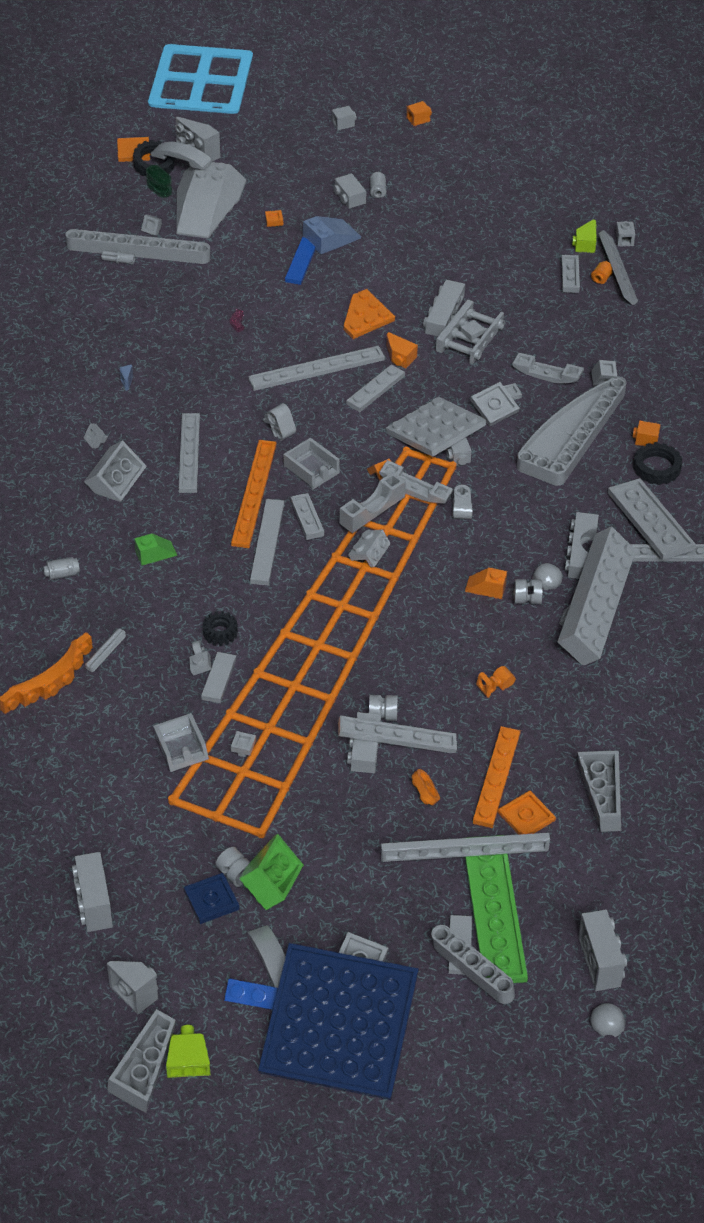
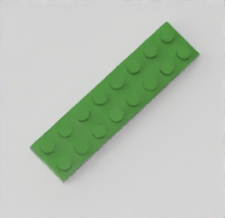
M508 855L465 856L479 953L513 980V983L527 982L528 976Z

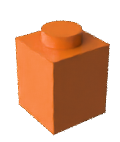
M422 101L407 106L406 118L413 126L429 122L432 112L430 107Z
M639 421L638 428L634 427L633 438H636L635 445L646 446L648 443L654 444V442H658L661 424Z

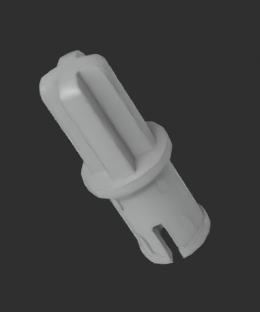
M103 251L102 260L114 261L117 264L128 263L134 265L135 254L122 253L121 251Z

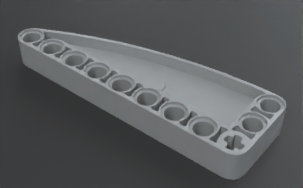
M619 376L616 379L611 378L583 393L555 413L531 436L518 452V471L556 486L564 484L625 396L626 380Z

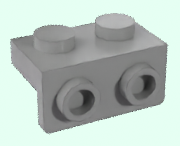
M383 529L366 530L348 555L351 561L367 560L370 567H375L390 546V541Z

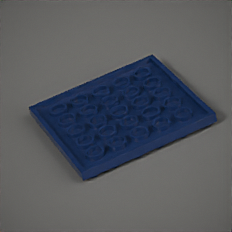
M289 943L258 1072L391 1100L419 969Z

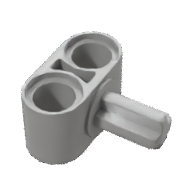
M282 403L264 415L263 421L270 424L274 436L280 438V441L296 432L290 409L286 404Z

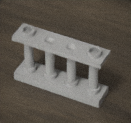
M467 300L436 339V351L442 353L445 348H452L470 355L469 363L473 365L476 359L479 360L481 358L483 350L496 333L503 329L505 320H503V312H500L496 319L475 312L473 309L474 302ZM469 318L491 324L488 329L484 328L485 333L481 338L470 340L460 331L461 326L469 323L467 321ZM453 338H460L476 345L472 349L452 340Z

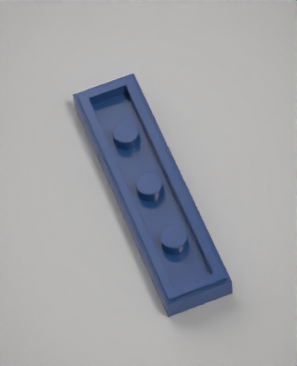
M305 237L301 239L285 277V282L302 284L315 252V246Z

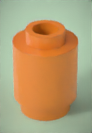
M607 261L600 262L591 274L592 280L596 283L604 284L613 272L611 263Z

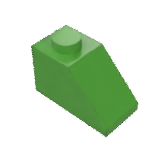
M148 534L134 538L136 555L141 565L177 556L171 541L160 536Z

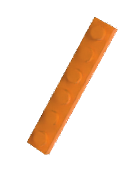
M501 726L475 811L473 824L493 828L520 737V730Z

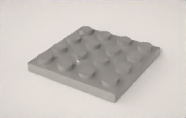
M438 397L414 412L407 414L400 420L393 422L386 427V432L392 437L433 457L484 427L486 420Z

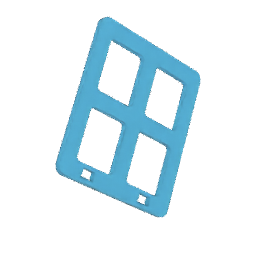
M175 44L165 45L148 105L156 108L238 113L253 58L252 51ZM173 55L201 56L197 72L169 71ZM214 57L241 59L237 76L210 75L209 70L212 59ZM167 80L193 82L189 100L161 98L165 82ZM205 85H233L230 103L201 101Z

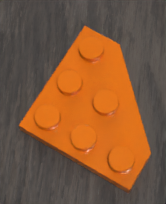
M365 289L353 294L344 323V331L352 339H355L395 321V316L371 292Z

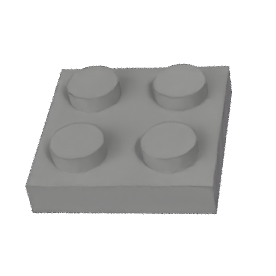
M501 382L471 396L470 399L489 427L519 412L520 409Z

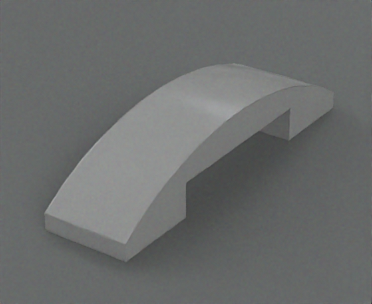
M179 142L161 143L151 152V156L161 159L171 156L189 161L190 167L204 170L212 162V158L202 151Z
M518 353L513 362V367L522 373L552 383L576 382L584 371V367L567 364L565 368L535 362V356Z
M389 460L386 461L379 473L384 478L394 472L406 481V494L424 501L446 503L453 492L452 488L436 482L433 486L403 472L404 467Z
M266 925L247 933L267 970L272 987L278 988L286 956L274 933Z

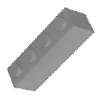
M445 280L444 285L440 286L438 296L434 298L433 307H430L428 317L424 319L423 327H425V334L434 336L441 334L459 309L465 295V284Z

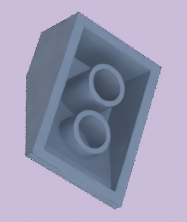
M316 216L303 221L302 237L307 238L320 254L361 238L343 219Z

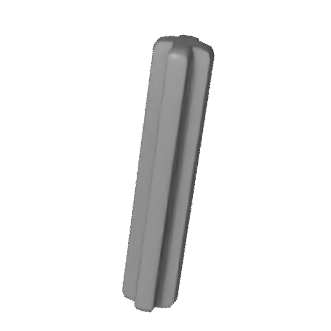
M118 628L85 663L86 669L94 672L126 637V632Z

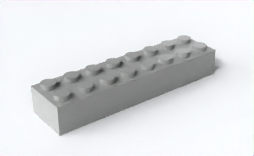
M612 526L596 533L558 639V643L581 665H587L601 658L636 551Z

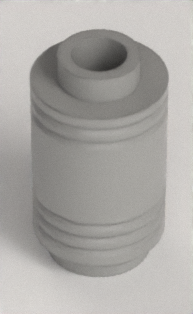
M375 172L370 176V193L372 197L380 198L386 195V177L381 172Z
M73 557L47 561L46 566H43L44 575L49 577V580L75 576L76 573L80 572L78 560Z

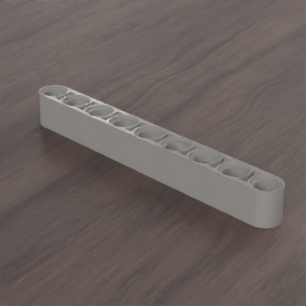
M77 229L68 230L65 234L67 248L72 251L101 254L103 251H121L122 253L135 254V257L199 264H205L210 261V245L205 242Z

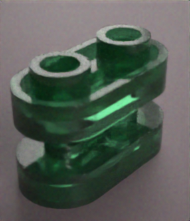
M157 165L149 166L146 169L147 187L161 198L171 196V176Z

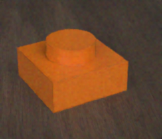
M281 210L265 211L267 227L283 225Z

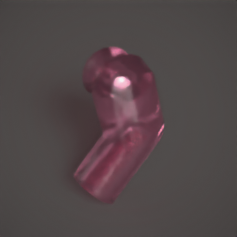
M239 309L230 318V324L237 332L244 330V326L241 324L244 313Z

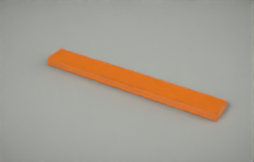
M258 441L231 546L250 548L277 442Z

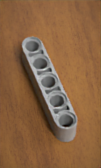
M438 925L433 928L431 933L433 945L439 954L499 1003L508 1004L514 1000L513 980L449 927Z

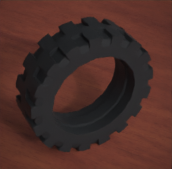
M144 141L143 144H138L137 148L134 149L133 167H135L137 172H140V175H145L147 178H159L170 174L171 170L174 169L175 157L167 156L165 158L167 161L160 165H151L142 160L144 155L151 154L162 141Z
M648 443L636 451L633 469L636 471L635 474L640 476L643 481L657 485L668 484L680 476L682 456H680L678 450L675 451L674 447H669L665 443ZM649 457H662L668 460L672 467L660 471L653 470L647 467L643 461Z

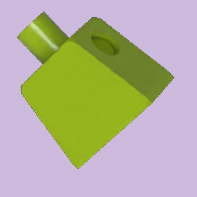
M192 1025L182 1026L181 1035L171 1036L166 1063L167 1078L210 1075V1061L204 1035L201 1033L194 1034V1027Z

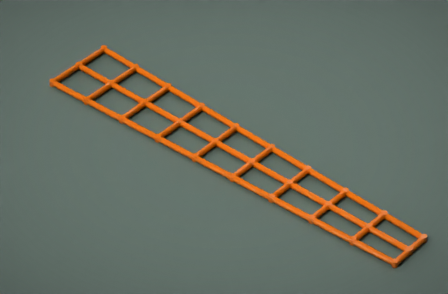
M404 447L395 461L400 466L407 456L424 461L415 475V478L420 480L431 463L448 468L440 482L447 486L456 470V462L454 461L449 462L432 457L428 454L411 450L409 447ZM405 493V497L401 499L386 525L372 521L364 525V527L373 530L383 529L387 537L392 535L409 541L393 573L377 567H370L367 560L362 563L356 560L351 561L350 558L341 556L357 533V531L354 533L348 531L206 742L207 753L209 754L231 719L263 730L254 745L251 755H248L242 767L208 755V760L191 765L173 793L168 796V803L170 805L234 827L259 838L266 836L276 813L438 503L424 501ZM410 498L429 504L413 535L393 528ZM336 562L359 569L341 601L316 593ZM366 572L390 579L373 612L348 604ZM311 600L336 608L318 640L290 632ZM343 611L369 619L352 652L325 644ZM286 638L313 647L293 681L264 672ZM320 650L348 659L330 694L300 684ZM259 678L288 688L268 723L236 713ZM296 691L326 701L307 737L276 727L277 722ZM271 733L303 744L284 782L249 770ZM203 762L237 774L215 812L179 799ZM245 777L280 789L260 828L223 815Z

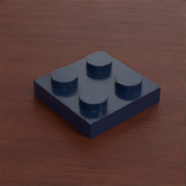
M223 873L184 887V893L199 924L240 910L239 903Z

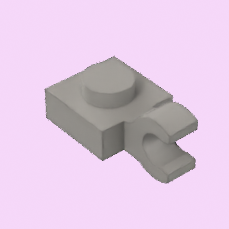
M200 640L193 642L192 647L195 655L189 658L190 671L194 676L211 670V656L208 651H205L204 647H201Z

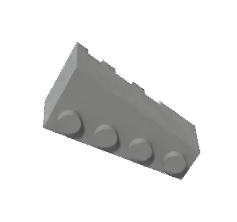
M619 751L578 752L579 769L600 831H621Z
M157 1009L155 1010L108 1079L107 1091L147 1112L170 1045L171 1036L174 1034L175 1019Z

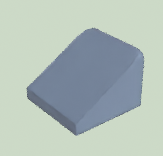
M132 365L120 367V380L125 390H129L133 379Z

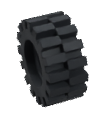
M216 611L214 615L212 613L208 614L209 618H204L203 635L209 644L213 642V646H216L217 643H219V646H223V643L229 645V641L232 643L234 638H237V620L230 613L227 612L225 615L224 611H221V614H218V611ZM217 626H224L227 628L224 631L213 630V628Z

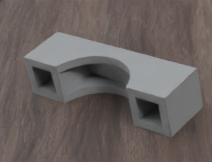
M394 472L390 473L379 481L375 492L366 501L358 503L352 499L340 508V524L351 533H354L404 498L406 481Z
M576 512V520L572 519L571 530H574V533L570 532L569 543L572 546H568L567 557H570V560L566 559L565 570L569 571L568 578L580 579L589 553L584 550L582 545L594 539L597 532L599 515Z

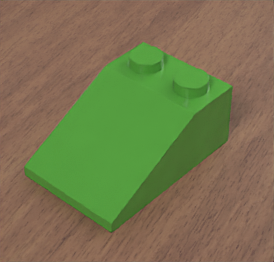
M276 834L246 866L239 879L254 895L257 902L267 910L285 900L303 864L283 839Z

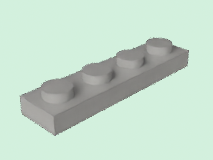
M391 364L347 399V405L361 412L405 376V372Z

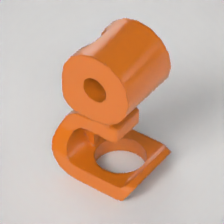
M501 666L489 678L484 672H481L478 675L476 685L489 698L497 686L504 690L512 686L516 678L506 666Z

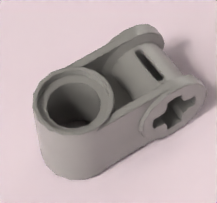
M458 485L454 489L453 519L472 518L471 490L466 485Z

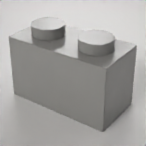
M352 173L335 178L333 190L336 195H339L343 204H346L348 208L366 204V190Z

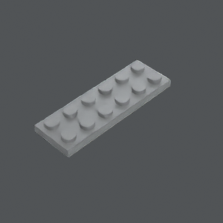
M641 479L608 488L610 497L662 560L695 550L696 544Z

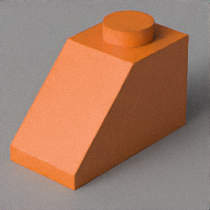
M390 332L387 333L386 346L391 362L397 366L407 368L417 358L418 345Z
M487 568L469 576L465 592L502 599L506 587L507 571Z

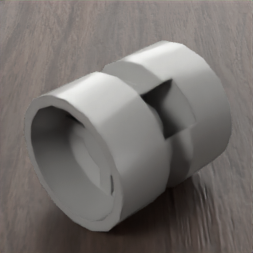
M515 579L514 604H525L527 601L530 604H541L542 580L531 579L530 582H527L526 579ZM528 589H532V594L528 595Z
M370 695L369 713L381 714V718H384L386 721H397V695H386L385 698H382L381 695Z
M230 847L217 858L216 867L224 875H227V878L236 887H240L243 883L239 878L250 862L244 858L236 847Z

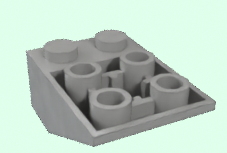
M176 117V142L190 145L212 158V161L220 158V134L217 130L207 124Z

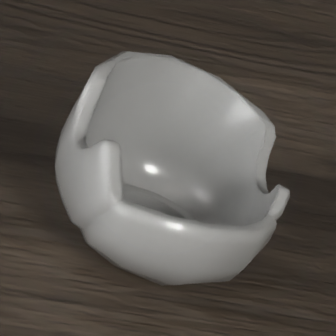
M549 563L541 564L535 569L532 576L533 580H542V587L546 591L560 586L563 578L560 569Z
M605 1003L593 1009L591 1013L590 1023L592 1028L601 1036L613 1035L616 1037L624 1031L626 1022L619 1007Z

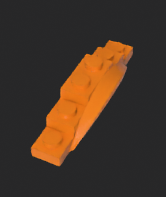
M84 633L78 639L71 642L65 655L52 667L28 681L12 686L6 693L0 696V710L6 714L10 710H15L19 703L26 707L30 703H35L39 696L46 700L50 696H55L63 686L69 685L75 678L74 670H78L84 663L83 655H87L93 648L91 636L88 633Z

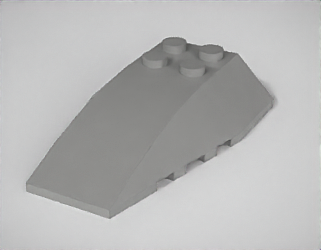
M211 162L204 170L193 167L185 170L177 189L176 233L179 235L209 238L218 227V224L225 219L226 214L240 200L246 179L231 164Z

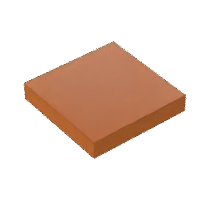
M149 137L117 138L118 162L133 161L134 149L137 148L138 144H143L144 141L149 142ZM150 153L144 155L142 160H150Z
M530 790L498 809V814L518 835L534 834L556 821L553 813Z

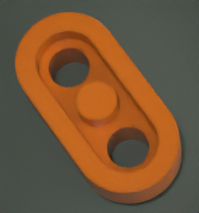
M421 769L415 771L412 774V783L418 789L420 799L426 805L436 804L440 800V796L431 778Z

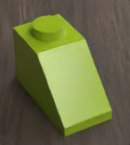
M591 220L576 230V236H573L572 246H575V252L595 253L596 220Z

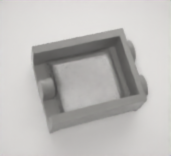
M312 438L307 439L283 454L284 467H287L308 483L312 490L340 473L339 458Z
M192 713L153 726L156 739L167 761L170 772L209 759L205 741Z

